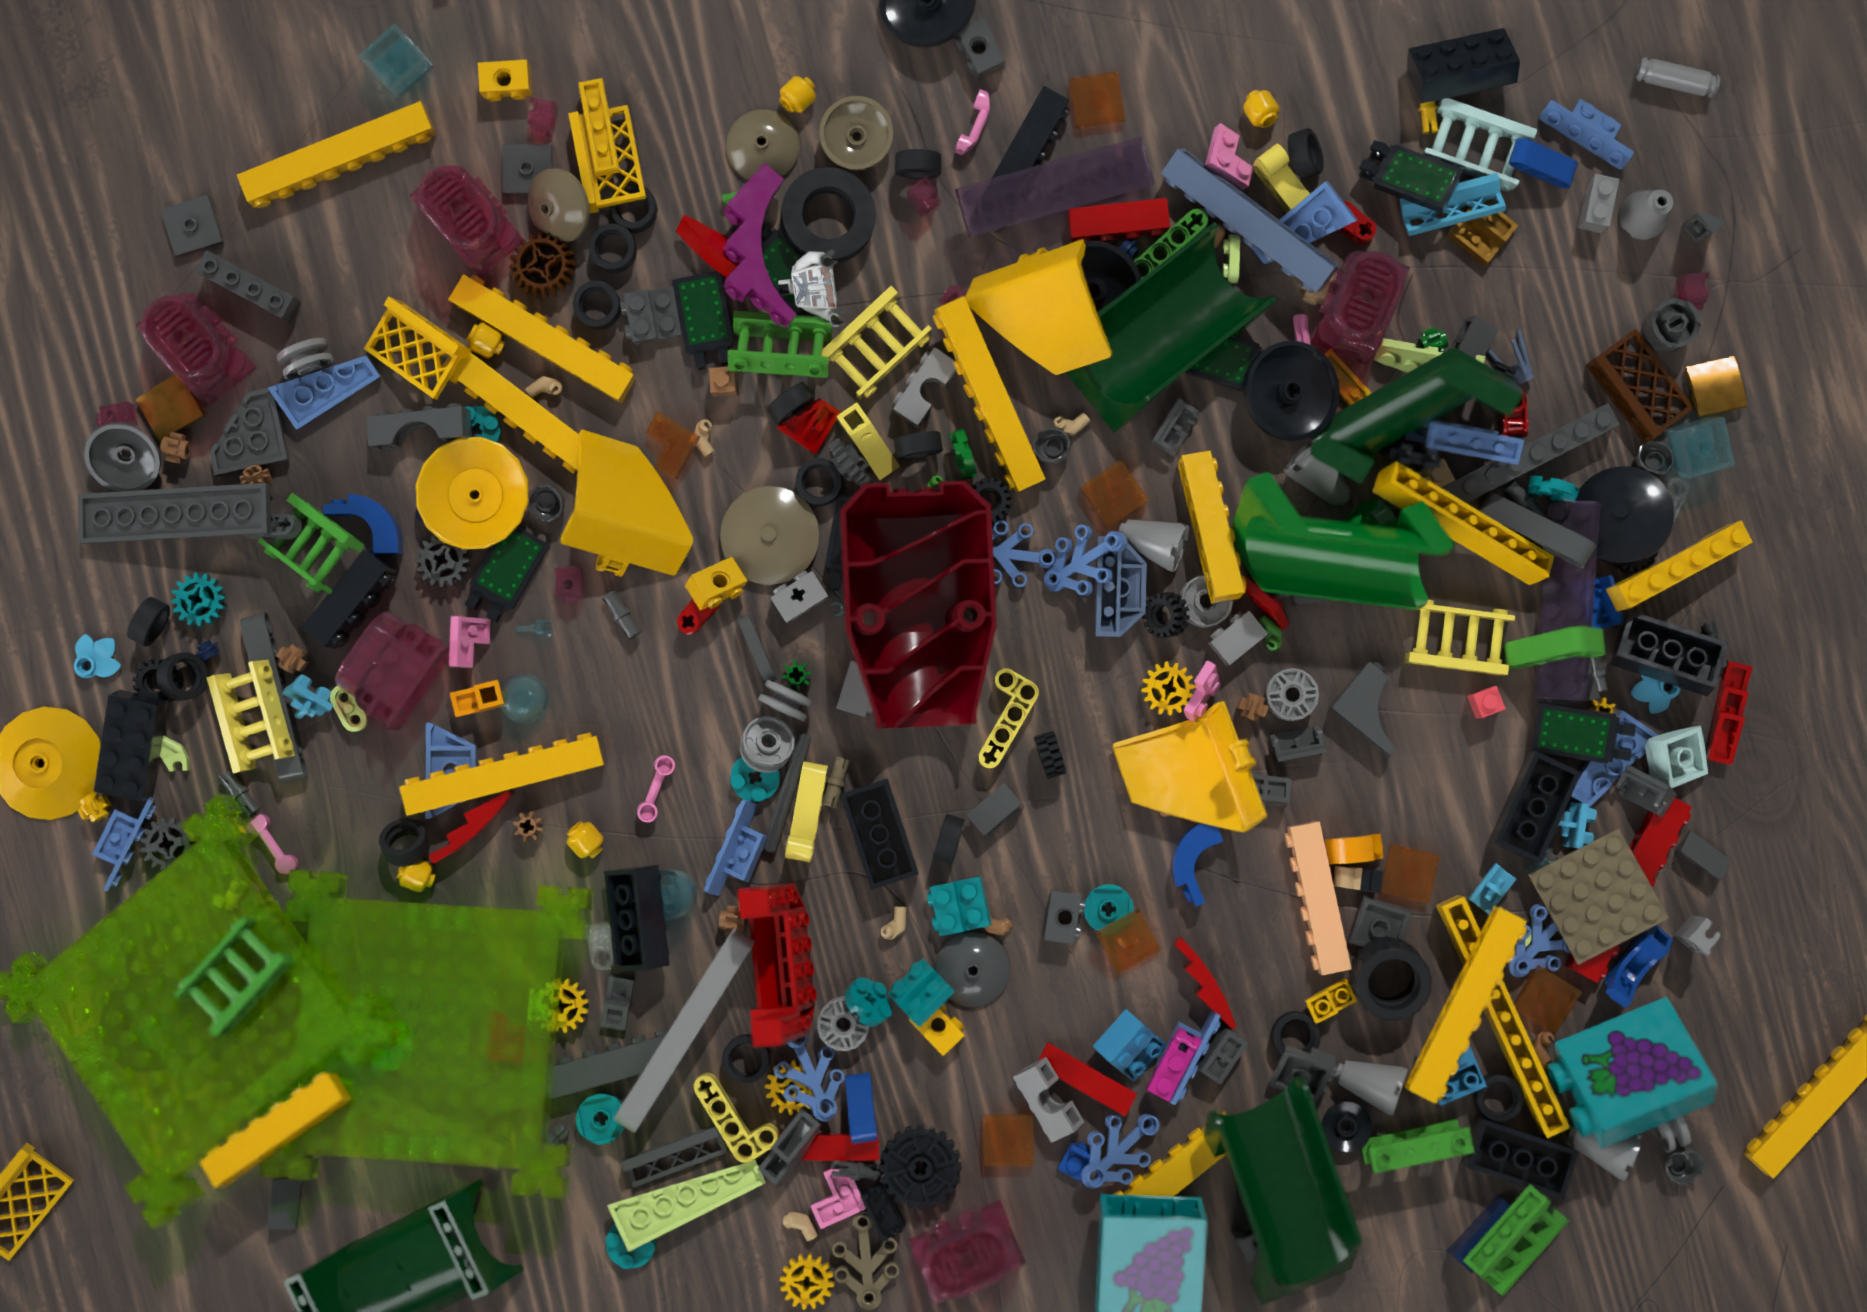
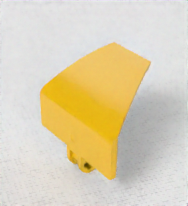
M1083 240L1051 251H1047L1046 248L1042 247L1033 254H1022L1017 263L975 277L965 297L969 307L993 329L1055 375L1110 358L1112 355L1082 271L1081 261L1086 246Z
M586 430L580 431L578 435V473L575 508L562 533L561 543L598 554L596 560L597 571L603 572L606 570L614 572L615 576L621 577L630 563L672 576L676 575L691 549L693 537L677 504L659 474L638 446Z
M1224 701L1217 702L1210 707L1202 717L1198 716L1195 722L1187 720L1125 739L1112 745L1131 803L1186 820L1242 833L1251 830L1267 817L1250 771L1257 764L1255 758H1252L1248 746L1250 744L1247 739H1238Z

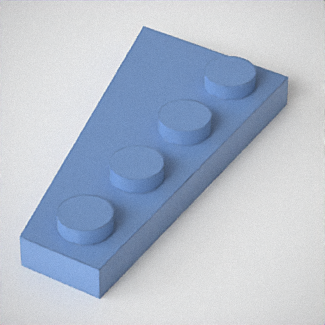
M1328 181L1321 184L1280 219L1282 223L1309 243L1358 221ZM1257 246L1251 247L1263 264L1270 262L1262 256L1263 251Z
M365 355L268 387V390L297 430L381 375L368 356Z
M1618 710L1616 713L1617 717L1620 718L1621 722L1635 724V737L1617 733L1615 746L1631 748L1630 761L1613 758L1612 762H1608V764L1586 760L1580 770L1582 773L1571 797L1580 803L1588 804V807H1591L1612 786V783L1619 776H1622L1627 764L1630 766L1637 758L1640 759L1646 753L1644 745L1648 739L1658 736L1657 733L1623 710Z

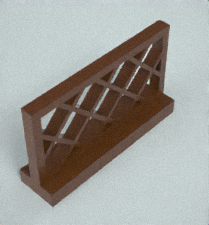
M1636 329L1586 364V367L1643 444L1659 436L1664 430L1694 409V406ZM1630 338H1633L1638 345L1637 353L1626 351L1627 341ZM1610 353L1619 354V366L1612 365L1606 356ZM1626 356L1637 358L1636 370L1624 367ZM1642 359L1651 362L1653 365L1652 373L1641 371ZM1624 373L1635 375L1634 386L1626 385L1623 381ZM1640 376L1651 378L1650 389L1639 387ZM1657 379L1665 381L1667 393L1656 391ZM1639 392L1650 394L1649 406L1640 404L1638 401ZM1655 396L1666 397L1665 409L1654 407ZM1671 400H1679L1685 409L1680 412L1671 411ZM1653 412L1664 414V423L1659 428L1653 421Z

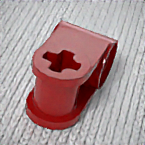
M1344 200L1343 202L1358 221L1337 231L1343 233L1358 245L1369 244L1376 234V224L1361 213L1353 204ZM1364 228L1368 229V232L1364 234V236L1360 234L1361 230H1363Z
M1524 392L1518 402V406L1513 410L1510 417L1500 412L1499 435H1521V437H1527L1529 423L1527 417V396Z
M691 598L688 605L677 618L678 628L686 635L697 633L720 605L713 609L707 607L700 611L693 598ZM685 618L688 620L694 618V627L688 626L685 629L683 620Z

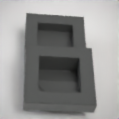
M610 973L600 1027L626 1030L635 977Z

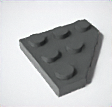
M268 388L247 392L242 400V405L223 429L224 432L218 442L214 443L209 452L215 476L244 471L247 467L253 465L262 467L290 460L278 403Z

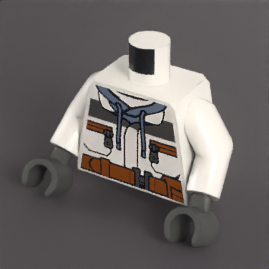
M832 249L826 253L810 251L792 266V279L778 281L780 295L794 294L797 307H802L803 310L828 320L833 327H838L845 323L838 318L845 315V311L843 309L834 310L837 307V295L833 266L838 261L831 260V256L835 254V251Z

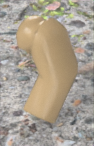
M543 376L525 388V391L532 399L541 392L558 395L562 391V384L557 379Z
M1082 413L1075 420L1057 417L1053 425L1054 428L1062 429L1067 435L1074 436L1091 421L1085 413Z
M706 419L697 423L693 434V441L705 458L715 452L708 442L712 424Z
M894 906V919L880 930V934L884 939H895L905 930L907 907Z
M789 1212L783 1217V1225L786 1228L800 1229L806 1241H810L818 1236L810 1218L806 1214Z

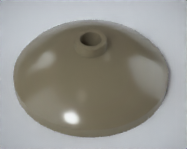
M863 96L845 97L835 102L825 112L819 129L820 142L825 154L832 162L849 170H864L881 162L891 148L894 134L891 118L883 106L875 100ZM855 134H859L862 137L859 141L852 139Z
M760 109L750 111L735 121L727 136L726 151L729 162L734 170L747 180L764 163L783 178L793 169L798 160L800 142L795 127L785 116L772 110ZM764 138L766 140V143L764 145H759L757 143L758 140Z
M561 168L543 170L532 180L528 191V209L531 219L539 232H542L545 237L550 233L552 241L559 237L560 243L571 242L579 238L587 227L590 214L588 197L580 181L573 174Z

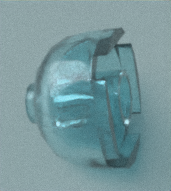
M528 674L515 675L508 679L501 688L504 705L500 706L506 717L514 722L525 724L535 722L548 709L550 701L548 688L536 676Z
M680 869L660 870L665 920L685 916L694 908L696 903L697 887L694 880L688 873Z

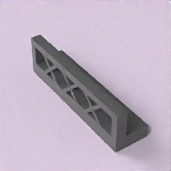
M714 1124L628 1156L621 1163L624 1172L628 1171L634 1188L728 1153V1149L723 1137ZM717 1137L721 1149L711 1152L702 1147L705 1141ZM689 1147L698 1150L695 1158L688 1161L679 1157L681 1151ZM700 1152H703V1153L706 1154V1155H703V1156L698 1157L699 1154H700ZM669 1156L674 1158L671 1168L663 1169L656 1166L658 1159ZM677 1160L682 1162L681 1164L675 1166ZM641 1165L651 1168L647 1177L637 1180L633 1168ZM653 1169L659 1171L655 1174H652Z

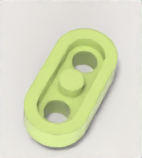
M1229 234L1228 239L1223 241V254H1227V264H1223L1222 274L1230 284H1237L1240 264V235Z
M347 685L336 686L331 691L330 701L342 725L351 732L362 731L368 725L369 718L356 691ZM343 693L348 694V700L346 702H343L341 700V696ZM355 715L360 717L358 724L353 723L352 719Z

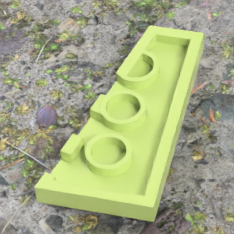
M1383 338L1373 360L1408 373L1443 352H1438L1439 348L1429 346L1428 348L1421 349L1416 348L1414 343ZM1476 355V359L1484 363L1486 356Z

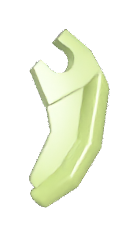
M163 735L160 757L163 759L169 772L176 771V763L179 761L182 763V771L190 770V759L183 745Z

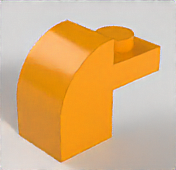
M499 680L474 685L472 688L450 693L456 718L505 705Z
M1381 833L1325 839L1329 864L1358 863L1384 858Z

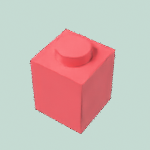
M1497 686L1487 687L1467 695L1476 719L1484 718L1506 709Z

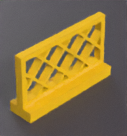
M628 105L609 109L611 120L615 115L625 114L626 119L620 128L612 124V129L617 131L614 136L615 143L621 135L630 139V143L625 150L616 146L617 152L622 154L618 159L619 166L626 157L634 162V167L629 173L620 169L619 173L626 178L619 187L609 182L614 174H609L605 178L601 176L596 177L584 114L579 115L578 111L568 113L581 182L588 197L590 214L600 212L599 208L647 198ZM631 180L639 185L640 192L628 194L624 191V188ZM606 185L616 191L612 198L601 199L600 193Z
M388 296L384 303L387 310L365 345L364 350L437 400L462 357L467 359L472 350L402 301ZM392 316L397 318L398 329L389 331L388 323ZM414 330L415 341L406 343L405 332ZM399 334L400 345L392 348L390 336ZM384 338L386 350L376 351L374 347L378 340ZM431 342L433 353L424 356L422 344ZM416 346L418 358L409 360L407 348ZM401 351L403 362L395 364L392 353ZM448 354L452 359L447 367L441 368L440 356ZM434 358L435 370L426 373L425 361ZM419 363L420 375L411 376L410 365ZM436 375L437 384L431 390L428 387L427 378Z
M28 1142L0 1174V1202L9 1201L10 1214L0 1215V1220L11 1218L13 1231L1 1232L0 1237L14 1236L15 1244L9 1252L1 1246L0 1242V1255L8 1261L74 1181L73 1178L33 1151L35 1147ZM32 1159L41 1165L42 1174L29 1176L27 1165ZM23 1172L24 1177H19V1175ZM58 1177L65 1184L61 1189L49 1191L48 1178ZM43 1179L45 1191L31 1193L29 1180ZM25 1181L26 1194L13 1196L11 1185L14 1182ZM6 1191H7L8 1196H7V1197H2V1196L6 1193ZM50 1195H55L54 1198L51 1200ZM45 1196L46 1208L33 1210L32 1198ZM27 1198L29 1211L15 1213L13 1200ZM40 1214L38 1218L35 1220L34 1215ZM29 1216L30 1228L17 1230L16 1217ZM24 1234V1235L21 1237V1239L19 1240L18 1235Z

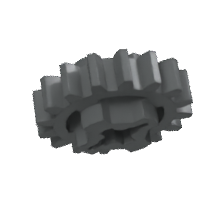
M836 438L828 445L834 456L831 458L832 462L849 482L854 479L862 487L872 480L866 470L869 467L868 463L851 443L846 446L843 441Z
M434 535L431 536V543L427 541L422 542L425 548L424 550L417 549V552L421 554V558H416L415 562L421 563V566L416 570L417 572L425 573L422 576L423 580L427 581L431 578L430 585L435 586L439 582L441 588H445L446 582L450 586H455L454 579L464 580L461 573L469 572L465 568V564L471 563V560L465 558L469 550H463L443 543ZM442 545L441 549L434 552L431 551L436 546ZM455 550L459 557V563L456 562L453 555ZM440 557H445L448 560L446 565L438 562ZM427 559H429L432 564L431 571L428 568ZM455 570L451 575L442 577L446 572Z
M171 817L169 823H167L166 818H160V825L156 822H151L153 829H144V833L148 836L147 838L140 839V842L145 843L146 846L141 848L140 852H147L148 855L144 860H153L152 868H156L160 864L161 871H166L168 866H170L172 871H176L177 864L185 867L186 862L184 860H192L194 858L190 854V850H197V847L191 845V842L197 840V837H190L189 834L193 829H185V821L176 824V818ZM171 828L178 830L183 836L178 837L174 835ZM159 831V838L155 843H152L154 836ZM167 838L169 841L174 842V845L170 847V851L169 848L163 847V843L167 842ZM181 846H185L183 853L178 857L177 852ZM154 852L162 853L166 861L158 858Z

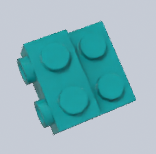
M982 876L929 887L930 892H927V901L930 907L934 906L935 916L932 917V925L935 931H939L940 936L992 925Z
M922 958L919 962L911 965L909 972L901 980L893 983L892 990L888 995L920 1028L955 991Z

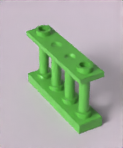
M734 311L733 331L734 335L739 336L737 350H728V371L828 378V357L822 356L823 342H831L833 337V326L828 320L818 316L796 315L793 322L786 329L783 325L779 326L774 323L769 313ZM749 336L764 337L762 352L747 351ZM774 338L789 339L787 354L772 353ZM799 340L814 341L812 355L797 354Z
M291 493L286 501L294 506L292 516L300 521L307 516L309 517L306 520L308 524L287 554L280 550L287 539H275L271 544L260 537L258 542L265 547L264 553L275 560L277 558L281 559L308 580L306 585L317 593L323 590L331 594L333 590L324 584L323 581L345 550L348 551L352 548L360 553L365 544L309 502ZM322 527V535L301 565L295 561L296 557L314 531ZM336 538L335 544L337 545L314 576L309 572L310 568L329 541Z
M243 917L235 921L228 935L191 976H187L180 982L179 989L174 993L177 998H189L192 996L214 1019V1024L208 1030L215 1037H227L295 961L289 953L278 952L273 954L250 931L257 923L254 918ZM242 938L266 961V966L260 973H256L233 950ZM225 957L249 980V985L243 992H238L216 969ZM207 977L231 999V1005L226 1011H221L198 988Z
M1457 1119L1370 1136L1369 1141L1360 1149L1363 1163L1365 1165L1372 1164L1373 1173L1474 1153L1469 1127L1459 1128Z
M1529 1185L1463 1261L1499 1294L1504 1296L1569 1220L1551 1206V1202Z

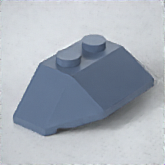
M1098 536L1097 546L1104 542L1106 536ZM1115 537L1112 538V546L1115 544ZM1128 542L1123 551H1109L1096 559L1095 568L1110 569L1112 579L1109 583H1100L1095 578V636L1121 637L1146 613L1147 563ZM1105 571L1101 575L1103 580L1106 577Z

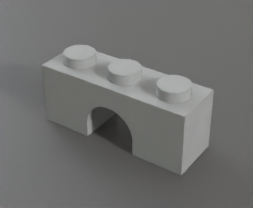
M935 347L932 352L926 351L919 362L922 364L921 368L917 373L913 371L906 381V384L909 386L905 392H899L893 400L892 404L895 406L893 412L916 428H919L932 409V404L922 398L920 394L921 388L928 382H936L946 388L956 373L953 364L955 360Z
M1047 1057L1024 1067L1013 1077L1018 1089L1023 1093L1031 1111L1037 1117L1043 1132L1048 1136L1051 1143L1075 1132L1084 1123L1072 1100L1060 1104L1051 1098L1049 1087L1059 1077Z

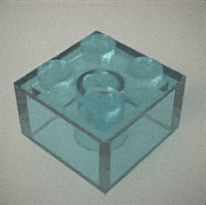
M395 23L358 55L365 66L397 100L434 68L428 58Z
M1710 416L1666 429L1669 447L1672 449L1675 458L1673 465L1676 477L1690 479L1735 465L1724 417Z

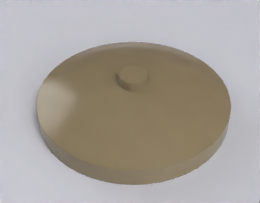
M758 487L739 496L726 511L720 530L721 546L725 558L733 557L746 579L761 585H780L794 580L795 576L807 570L811 565L819 547V526L813 510L799 495L782 487Z

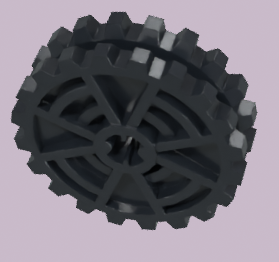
M918 1124L917 1129L907 1126L906 1132H896L895 1140L889 1139L886 1143L888 1150H883L881 1158L885 1160L880 1163V1171L884 1172L881 1175V1180L883 1184H888L886 1190L888 1194H895L896 1202L905 1201L908 1208L917 1205L918 1210H924V1206L928 1204L931 1208L936 1207V1202L939 1200L944 1203L947 1201L946 1194H953L955 1192L954 1183L960 1182V1175L957 1172L962 1171L961 1162L957 1161L960 1158L959 1150H953L955 1142L952 1139L947 1140V1135L943 1130L937 1133L935 1126L924 1129L923 1124ZM921 1161L922 1164L924 1161L926 1163V1171L921 1172L919 1169V1172L915 1170L916 1162Z

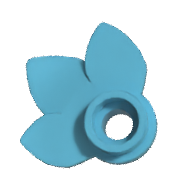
M84 634L75 646L77 658L74 662V670L76 674L82 678H92L95 675L109 677L115 674L121 667V664L112 658L116 650L115 640L113 638H103L94 642L89 635ZM89 661L91 668L86 671L84 665Z
M1641 675L1643 680L1639 681L1632 688L1630 694L1638 701L1649 702V711L1651 714L1665 711L1670 704V700L1679 694L1681 688L1671 685V689L1665 691L1663 687L1664 682Z

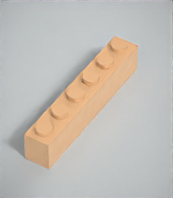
M1320 821L1287 827L1288 833H1284L1287 848L1291 847L1293 857L1290 858V865L1292 871L1297 872L1298 882H1295V888L1298 897L1302 896L1304 906L1300 907L1303 921L1308 923L1309 931L1305 933L1309 946L1312 945L1314 955L1311 956L1313 969L1318 970V973L1321 975L1352 969Z

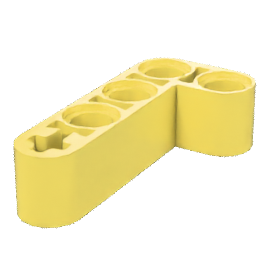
M1277 143L1256 158L1253 167L1261 181L1284 211L1288 213L1310 193L1288 166L1290 162L1289 156L1283 147Z
M1010 669L1000 670L994 678L996 687L1009 695L1011 699L979 752L978 760L986 768H994L1000 763L1039 695L1037 685ZM1003 673L1010 674L1013 679L1012 685L1009 687L1001 686L999 676ZM1023 686L1033 688L1034 696L1032 699L1026 700L1021 697L1020 690ZM1012 707L1019 708L1022 713L1020 720L1011 721L1008 717V710ZM1003 728L1008 731L1009 739L1007 742L1000 743L996 740L995 733L998 729ZM991 740L996 746L1003 747V750L1000 752L997 749L994 753L996 761H990L989 764H986L984 762L986 758L983 756V753H989L993 746L988 745Z
M803 761L785 858L811 862L828 765Z
M703 1073L696 1079L694 1083L696 1095L734 1157L739 1162L748 1163L773 1146L779 1138V1131L775 1125L765 1123L750 1132L714 1074ZM702 1080H704L705 1082L710 1081L712 1083V1085L709 1088L712 1094H714L716 1091L718 1092V1094L714 1095L710 1101H708L707 1099L711 1095L709 1090L707 1088H701V1085L703 1083ZM715 1101H722L726 1106V1110L722 1113L716 1112L713 1108V1103ZM730 1122L736 1123L739 1127V1132L730 1134L726 1129V1124ZM764 1130L771 1131L774 1139L771 1142H765L761 1139L760 1133ZM742 1144L750 1145L752 1153L750 1155L741 1154L739 1146Z

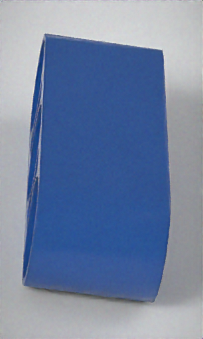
M1518 138L1515 141L1509 165L1554 186L1570 188L1578 162L1534 141Z
M870 1072L845 1075L852 1144L877 1141Z

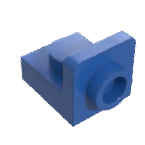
M1071 1141L1057 1169L1080 1181L1082 1170L1090 1161L1091 1147L1082 1141H1079L1078 1144Z

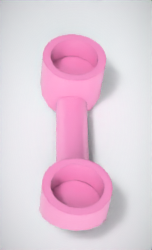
M980 89L973 108L980 111L969 137L961 134L954 152L959 155L966 154L977 144L990 113L989 93Z
M667 755L659 756L654 761L656 773L645 802L640 803L637 807V815L643 822H652L656 819L658 810L654 804L665 775H669L674 771L675 762Z
M265 814L253 815L248 822V828L252 833L258 834L276 860V870L284 875L296 872L299 866L298 860L293 855H284L268 831L271 825L269 817Z

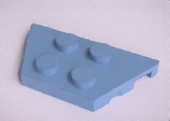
M426 723L425 780L430 779L429 773L444 770L445 774L455 772L454 767L469 764V768L477 766V745L433 723ZM465 801L425 811V819H431Z

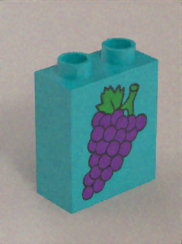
M1667 996L1555 1042L1554 1062L1546 1065L1548 1075L1557 1092L1562 1093L1570 1090L1578 1105L1570 1109L1572 1120L1578 1132L1583 1138L1593 1134L1601 1149L1714 1103L1718 1085Z
M1100 1194L1095 1292L1096 1312H1201L1207 1224L1202 1197Z

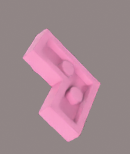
M1220 123L1214 128L1204 166L1241 190L1249 187L1254 167L1235 155L1240 135Z
M451 616L450 667L473 668L474 644H490L491 619Z
M1208 660L1194 680L1196 691L1184 708L1186 718L1193 722L1196 721L1198 716L1202 717L1208 707L1207 701L1211 695L1215 696L1221 686L1217 667Z
M829 1168L823 1172L833 1195L811 1204V1209L820 1229L866 1209L860 1197L861 1192L856 1181L851 1180L849 1177H834L831 1171H838V1169Z

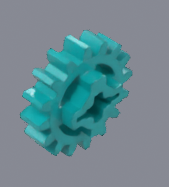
M196 572L193 578L185 575L184 579L186 582L177 581L176 584L180 587L179 590H172V593L176 595V599L170 600V603L177 604V607L173 609V613H181L179 620L185 621L188 619L187 625L194 626L197 623V626L204 627L205 621L208 624H214L213 617H222L218 611L220 609L226 610V606L222 605V601L228 598L221 595L225 587L217 586L219 580L216 578L210 580L211 575L204 574L201 577V574ZM195 585L194 589L187 591L191 586ZM211 590H212V592H213V594H214V600H213V598H212V596H211V594H210V591H211ZM197 596L203 599L202 603L195 601ZM184 600H185V602H186V604H187V606H188L187 609L185 608ZM211 608V610L208 613L203 615V612L205 610Z

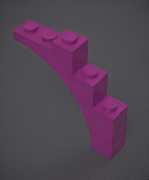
M764 163L727 203L724 210L726 218L732 224H738L740 227L726 241L723 250L726 251V255L730 260L740 264L726 278L723 287L734 300L738 299L742 303L749 296L751 302L757 308L764 309L770 314V318L774 323L779 326L783 325L787 329L793 322L796 313L783 301L773 286L764 264L761 248V228L765 211L769 202L780 189L784 179Z

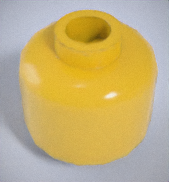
M794 76L780 89L781 97L779 101L790 113H802L816 99L815 85L807 77Z
M1252 91L1247 95L1243 105V110L1253 126L1266 128L1274 124L1278 119L1280 108L1269 91Z
M481 322L479 325L474 324L466 340L472 352L486 359L491 358L494 353L499 355L505 344L501 340L502 331L486 322Z
M579 821L568 830L566 843L579 858H586L588 856L594 858L602 851L601 844L604 837L592 823Z
M421 859L410 866L399 867L396 878L399 879L400 886L420 893L425 887L430 888L436 874L432 873V864Z

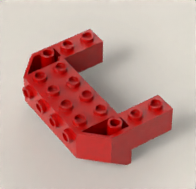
M794 883L738 889L741 919H749L750 938L755 941L752 946L757 1008L750 1010L753 1047L783 1045L810 1033L815 1002L817 1000V990L813 987L812 978L815 969L810 958L812 941L808 937L807 929L810 921L809 914Z

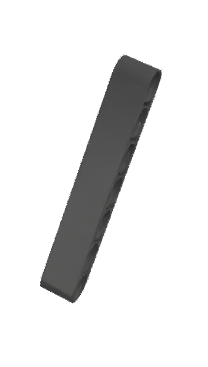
M266 612L241 618L240 625L249 662L269 660L290 739L293 743L295 756L275 760L274 754H272L281 784L305 779L308 777L307 765L293 709L290 706L291 701L282 694L287 685L283 669L277 665L280 658L276 657L278 648L270 618Z

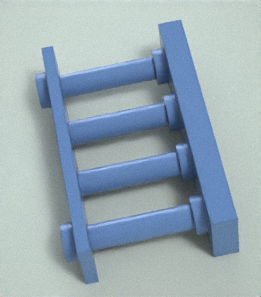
M1436 419L1402 438L1425 443L1424 446L1428 448L1512 464H1519L1524 444L1523 439L1499 435L1498 431Z

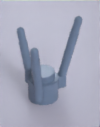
M1521 330L1516 332L1520 350L1516 340H1511L1518 361L1511 368L1516 370L1514 380H1516L1518 385L1534 378ZM1489 348L1486 353L1495 363L1497 361L1501 362Z

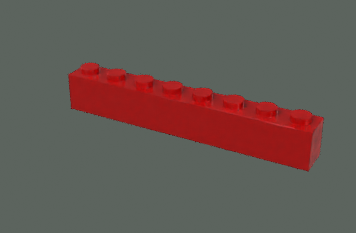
M1677 798L1673 800L1663 817L1648 810L1629 845L1652 888L1656 882L1654 877L1657 871L1661 870L1667 862L1668 858L1666 855L1669 849L1673 848L1679 840L1678 832L1682 826L1688 823L1691 817L1689 812L1692 806ZM1618 944L1577 965L1571 954L1565 967L1590 981L1598 983L1599 979L1602 980L1608 972L1607 964L1611 957L1614 958L1617 955L1620 945Z

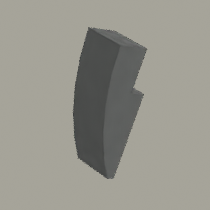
M801 1109L770 1148L772 1152L757 1170L774 1185L782 1187L806 1154L822 1124L804 1109Z

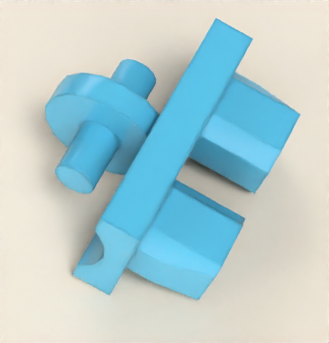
M303 674L298 676L292 684L285 687L282 692L284 696L293 700L290 706L297 709L294 716L298 719L303 718L304 715L313 718L315 714L320 717L326 711H331L333 704L330 703L331 691L325 687H319L315 693L311 692L308 689L312 680Z
M1568 802L1567 812L1564 811L1563 820L1558 824V826H1562L1561 836H1564V847L1580 849L1593 842V833L1585 832L1586 822L1594 823L1596 820L1597 811L1588 807V804Z
M1495 863L1468 899L1485 913L1490 914L1493 906L1499 903L1516 878Z

